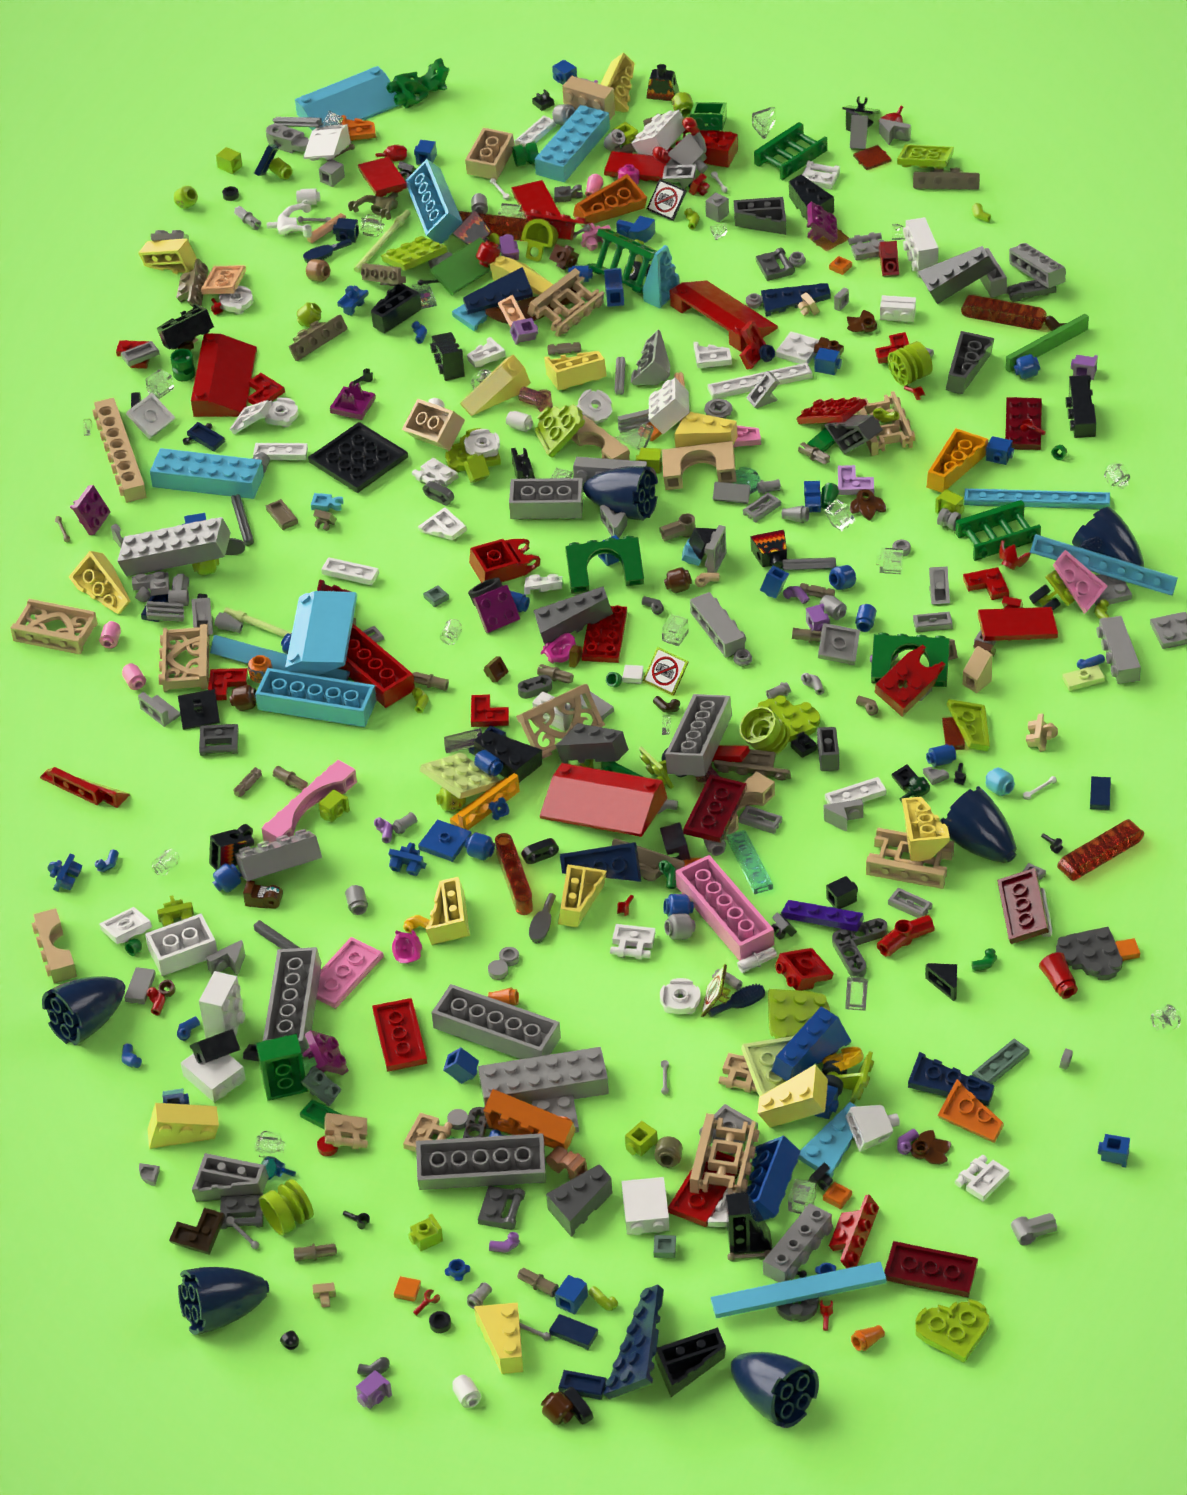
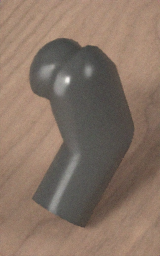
M643 596L642 605L651 607L654 614L659 615L664 611L660 600Z
M381 1357L371 1365L359 1363L357 1374L369 1376L375 1370L379 1374H383L389 1368L390 1361L387 1357Z

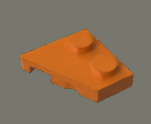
M341 115L342 125H348L350 141L376 138L374 122L363 121L358 118L349 120L345 115Z

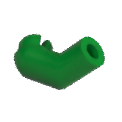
M662 860L659 863V870L667 878L666 888L675 889L676 868L669 861Z
M988 948L985 950V956L982 960L971 961L972 971L991 968L997 960L995 949Z

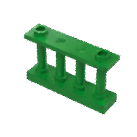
M797 122L754 151V165L760 167L768 162L780 169V179L784 180L807 165L808 161H813L828 151L827 137L824 136L816 141L805 135L804 124ZM802 140L811 146L804 148L796 142ZM790 147L799 152V154L794 156L786 152L785 149ZM780 155L788 161L783 164L773 157Z
M608 228L598 229L597 235L602 237L603 244L597 263L587 264L589 268L593 269V273L604 275V269L608 268L604 267L603 263L609 244L612 242L616 244V250L610 269L617 268L622 251L626 248L630 254L622 275V283L631 287L632 291L642 293L643 281L649 262L652 261L657 251ZM639 254L642 256L643 261L637 280L634 281L629 277L636 255Z
M1022 500L956 520L955 534L958 538L968 536L973 543V560L976 561L998 554L1002 540L1004 541V549L1013 544L1017 548L1032 543L1035 534L1041 536V526L1038 524L1030 527L1024 519L1025 504ZM1017 520L1023 530L1014 532L1008 522ZM1000 525L1007 535L997 537L991 528ZM984 530L990 540L981 543L975 533Z

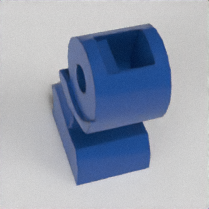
M804 481L805 507L809 508V513L821 512L820 481Z

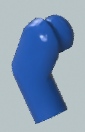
M415 321L411 327L417 335L415 341L421 344L426 337L427 329L419 321Z
M195 1016L179 1024L177 1037L182 1041L189 1039L191 1029L200 1025L199 1019Z

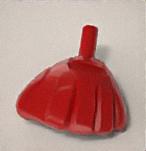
M900 105L897 112L886 114L881 119L903 123L901 112L904 107Z
M398 144L391 145L383 153H376L375 156L389 157L391 161H402L407 157V148Z

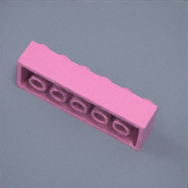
M710 855L676 870V887L682 894L688 895L690 901H693L696 911L739 961L751 956L753 952L757 954L774 946V929Z

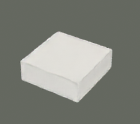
M625 665L622 677L623 683L641 684L644 666Z

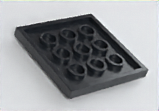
M358 422L310 455L308 460L315 467L356 493H359L407 459L408 452L361 422Z

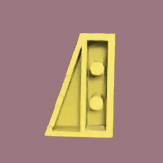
M188 239L147 241L138 252L145 267L162 271L164 269L172 270L174 274L192 271L197 259Z
M599 351L577 353L575 357H566V354L560 355L561 358L550 359V356L544 357L546 375L557 390H566L572 386L583 385L586 382L597 381L607 377L605 359Z
M689 412L681 420L674 433L675 448L733 441L734 445L738 437L737 421Z
M567 865L558 920L559 925L578 928L604 887L606 870Z
M455 877L439 881L434 899V908L430 912V922L426 926V932L431 945L470 936L465 892L460 878Z
M814 1065L760 1096L757 1113L770 1128L824 1113L828 1079L817 1065Z
M155 1103L147 1129L149 1149L215 1139L219 1127L217 1106Z
M518 1302L474 1306L476 1323L483 1333V1337L491 1350V1354L501 1374L523 1372Z

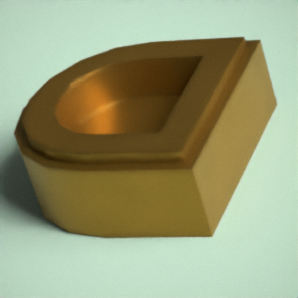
M573 645L569 650V667H577L582 655L581 646Z

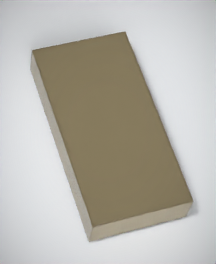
M282 499L265 505L266 511L282 530L298 524V519Z

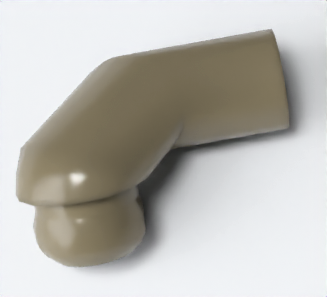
M860 695L857 697L856 704L864 706L869 715L873 716L878 713L879 708L875 700Z

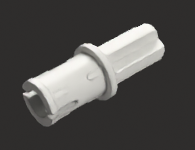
M773 947L757 954L753 952L751 956L737 961L738 969L743 974L757 966L760 968L762 963L775 958L777 953Z

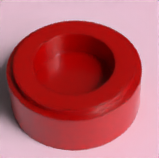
M326 1135L322 1136L317 1141L318 1152L323 1156L334 1155L339 1147H333V1144H325Z

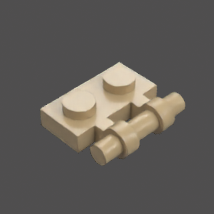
M728 1053L722 1068V1073L728 1074V1077L720 1076L718 1084L726 1085V1088L733 1089V1087L744 1089V1092L751 1093V1091L757 1092L744 1056ZM736 1076L746 1078V1081L737 1080Z
M326 1113L325 1144H333V1147H340V1145L349 1146L351 1149L357 1150L359 1148L367 1149V1118Z
M419 1113L403 1142V1148L416 1152V1141L433 1140L431 1138L434 1134L438 1135L436 1140L447 1139L451 1135L453 1125L450 1122H446L444 1126H440L439 1118Z

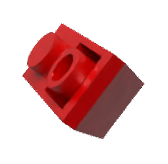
M897 241L880 242L879 259L882 276L899 275Z

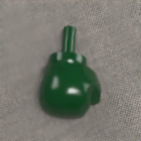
M912 777L909 780L910 786L907 787L908 793L899 798L902 803V798L921 797L930 791L928 781L924 777Z

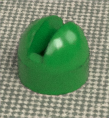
M1061 444L1056 445L1051 451L1052 456L1056 460H1062L1067 455V448Z
M609 672L606 676L607 685L610 687L620 686L622 676L617 672Z
M135 938L130 939L124 944L127 953L131 956H135L142 949L141 941Z

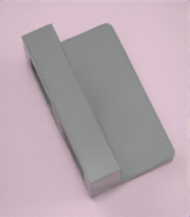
M145 692L138 695L140 709L163 727L181 716L177 709L158 695L153 698Z

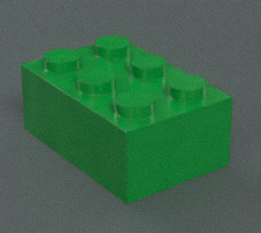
M297 1034L256 1043L267 1101L308 1092V1089L301 1083L306 1076Z

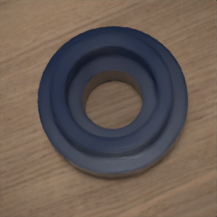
M771 345L761 346L759 351L761 359L765 362L771 361L775 357V349Z

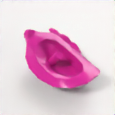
M570 633L562 634L552 643H546L543 646L541 655L545 654L548 657V661L552 664L566 662L569 659V650L573 645H576L575 637Z
M396 930V936L392 943V952L396 961L400 963L417 961L421 957L422 950L419 937L416 936L414 931L410 934Z

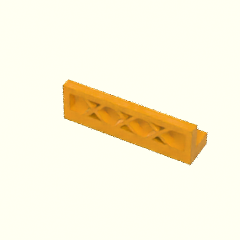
M513 773L508 778L502 779L451 817L450 824L466 830L472 828L492 813L488 808L490 802H496L500 797L504 798L507 802L520 792L518 775Z

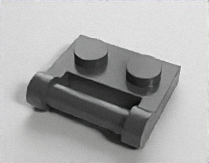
M781 247L777 248L774 252L756 256V263L766 281L790 276L795 273L794 266L789 263L785 256L786 252ZM777 259L781 260L784 266L783 269L779 267L776 261Z
M238 724L200 726V756H206L208 753L225 752L238 754ZM232 743L231 745L206 746V744Z
M488 1186L478 1216V1224L509 1230L514 1229L517 1222L515 1218L520 1203L524 1200L525 1191L520 1188L512 1190ZM510 1199L512 1203L508 1216L502 1218L507 1201Z
M263 1194L222 1196L220 1212L224 1213L225 1219L220 1230L233 1227L226 1224V1218L229 1216L234 1218V1222L238 1226L263 1227L264 1214L259 1205V1198Z

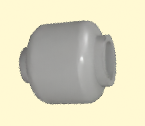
M569 104L556 105L552 112L554 122L557 125H564L575 112V109Z
M686 913L672 914L665 921L664 929L666 935L672 940H686L692 936L696 925L695 921Z

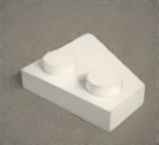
M489 337L486 339L487 343L484 346H477L475 350L467 354V358L475 368L482 367L487 363L498 361L500 358L505 357V350Z
M267 400L244 407L231 426L230 431L236 434L259 419H263L268 415V410L272 404Z
M445 507L418 526L421 533L449 540H455L467 531L466 526Z

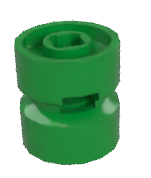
M536 142L526 143L525 146L522 144L512 146L516 167L524 166L527 162L529 164L535 163V158L539 154Z
M178 349L172 352L170 359L174 378L181 382L194 378L195 366L193 364L192 352L188 349Z

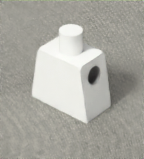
M882 1105L850 1107L845 1116L859 1152L887 1141L893 1133L892 1127L900 1125L898 1115L896 1113L887 1115Z

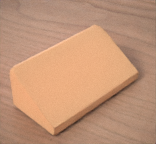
M513 295L498 302L510 328L513 321L525 319Z

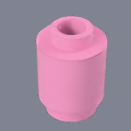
M109 621L104 625L99 639L103 647L115 648L121 634L120 625L114 621Z
M133 663L123 667L122 676L129 688L132 690L141 689L146 683V678L140 668Z

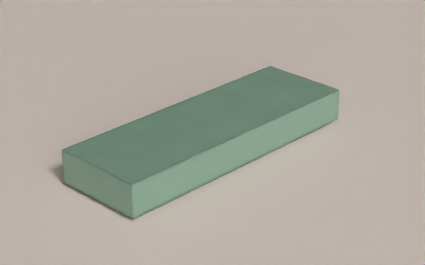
M1014 1038L974 1070L972 1076L993 1084L1029 1055L1030 1049Z

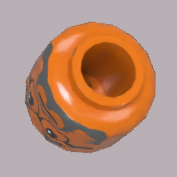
M257 655L249 661L248 671L252 681L261 683L267 668H272L271 660L268 657Z

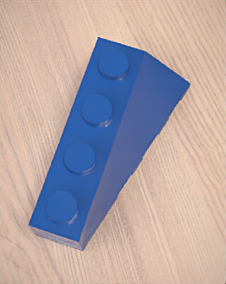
M821 1006L776 1055L772 1072L788 1081L809 1069L812 1065L819 1064L828 1055L835 1054L839 1048L849 1045L851 1039L840 1019Z
M784 1135L756 1146L755 1153L757 1155L752 1159L754 1171L749 1175V1180L752 1183L747 1187L746 1193L749 1194L764 1220L774 1218L779 1213L781 1201L785 1197V1191L792 1179L791 1175L794 1167L798 1163L800 1150Z

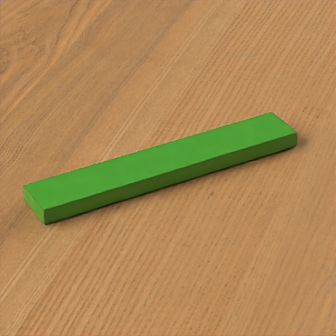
M1083 314L1007 355L1005 370L1009 373L1014 371V365H1017L1016 360L1019 357L1029 354L1039 357L1087 331L1089 316Z

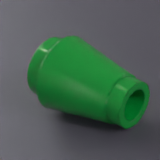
M826 483L822 487V509L830 510L839 494L836 484Z

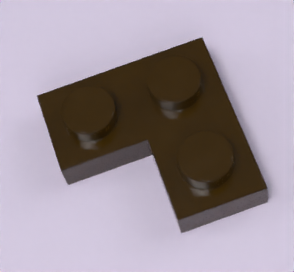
M204 1207L196 1227L177 1221L169 1241L171 1244L210 1255L225 1215L224 1213Z

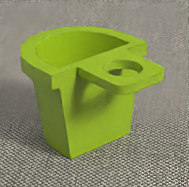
M534 219L525 225L521 240L528 242L526 258L539 262L542 259L544 246L553 248L557 244V229L549 224V222L543 219ZM533 247H536L539 251L536 257L531 255Z

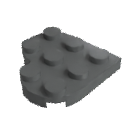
M1109 926L1059 937L1057 940L1056 952L1063 953L1067 965L1072 966L1074 970L1083 969L1086 975L1090 974L1098 977V980H1109L1116 977L1117 973L1122 969V957L1119 954Z

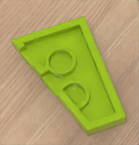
M948 699L946 705L970 749L988 751L990 743L985 705Z

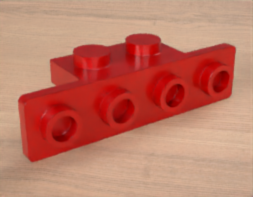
M537 210L525 212V215L528 217L543 219L557 229L558 239L572 241L575 224L583 226L591 224L583 217L570 219L571 216L561 214V217H557L555 213L546 212V215L540 214L541 211Z
M870 1194L865 1195L860 1210L841 1213L829 1243L832 1251L844 1250L840 1261L846 1269L858 1265L879 1211V1206Z

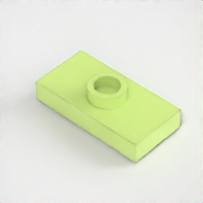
M1098 665L1062 674V679L1069 691L1105 682V677Z

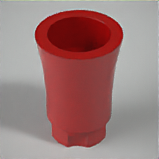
M1055 952L1041 960L1039 969L1044 973L1055 992L1062 999L1070 998L1077 993L1076 981L1070 972L1063 953Z

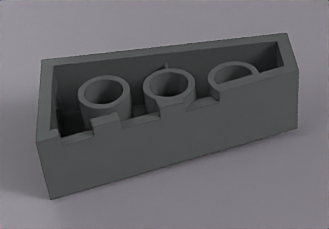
M982 245L922 269L918 273L935 302L939 304L993 271L996 267Z

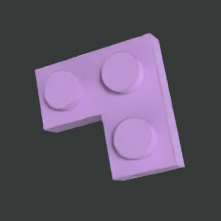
M856 465L838 466V495H857L863 489L870 490L874 494V477H856Z

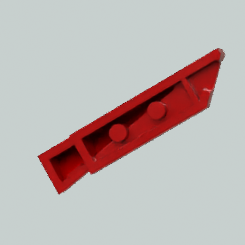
M57 767L48 768L40 776V779L97 806L103 801L118 808L130 796V793L76 777Z

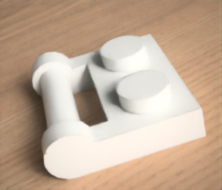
M808 161L802 175L819 187L832 190L840 174V166L835 165L832 167Z

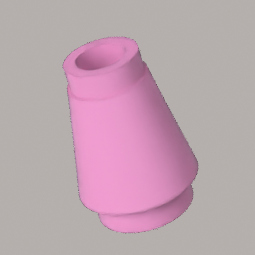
M592 174L588 177L586 197L599 191L603 186V178L600 175Z

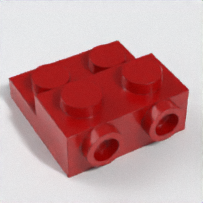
M813 948L780 953L775 964L777 973L783 974L787 985L800 991L813 989L815 982L831 980L834 975Z

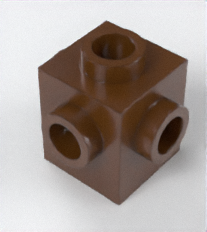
M555 244L549 259L556 262L557 267L566 270V267L572 268V266L577 264L579 254L574 252L575 248L569 245L563 247Z

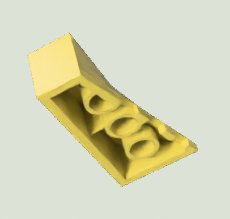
M624 52L611 61L601 85L614 88L615 111L627 113L629 111V106L627 105L630 101L629 90L632 88L630 81L633 78L635 63Z

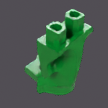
M438 58L433 64L428 66V71L425 75L418 78L417 71L395 75L393 81L387 84L386 89L389 93L396 92L393 98L396 105L403 104L405 109H408L427 98L429 92L447 90L445 81L450 69L444 65L442 58Z

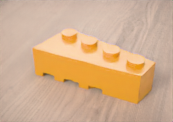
M955 428L928 471L926 488L942 493L945 489L952 486L986 456V447L989 439Z

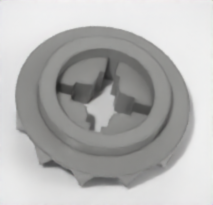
M724 399L710 400L704 407L706 415L724 419L730 416L733 411L732 404Z

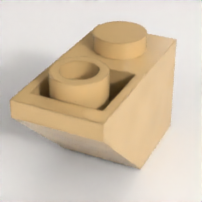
M977 646L963 670L962 685L975 693H978L992 682L993 655L989 651Z

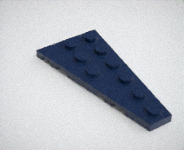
M659 1284L645 1288L640 1294L639 1304L633 1312L634 1316L626 1330L627 1334L624 1342L620 1345L619 1355L613 1363L612 1373L606 1381L603 1395L608 1399L653 1383L650 1371H653L655 1366L652 1358L656 1354L659 1334L656 1324L660 1322L661 1316L658 1315V1311L662 1307L664 1289Z

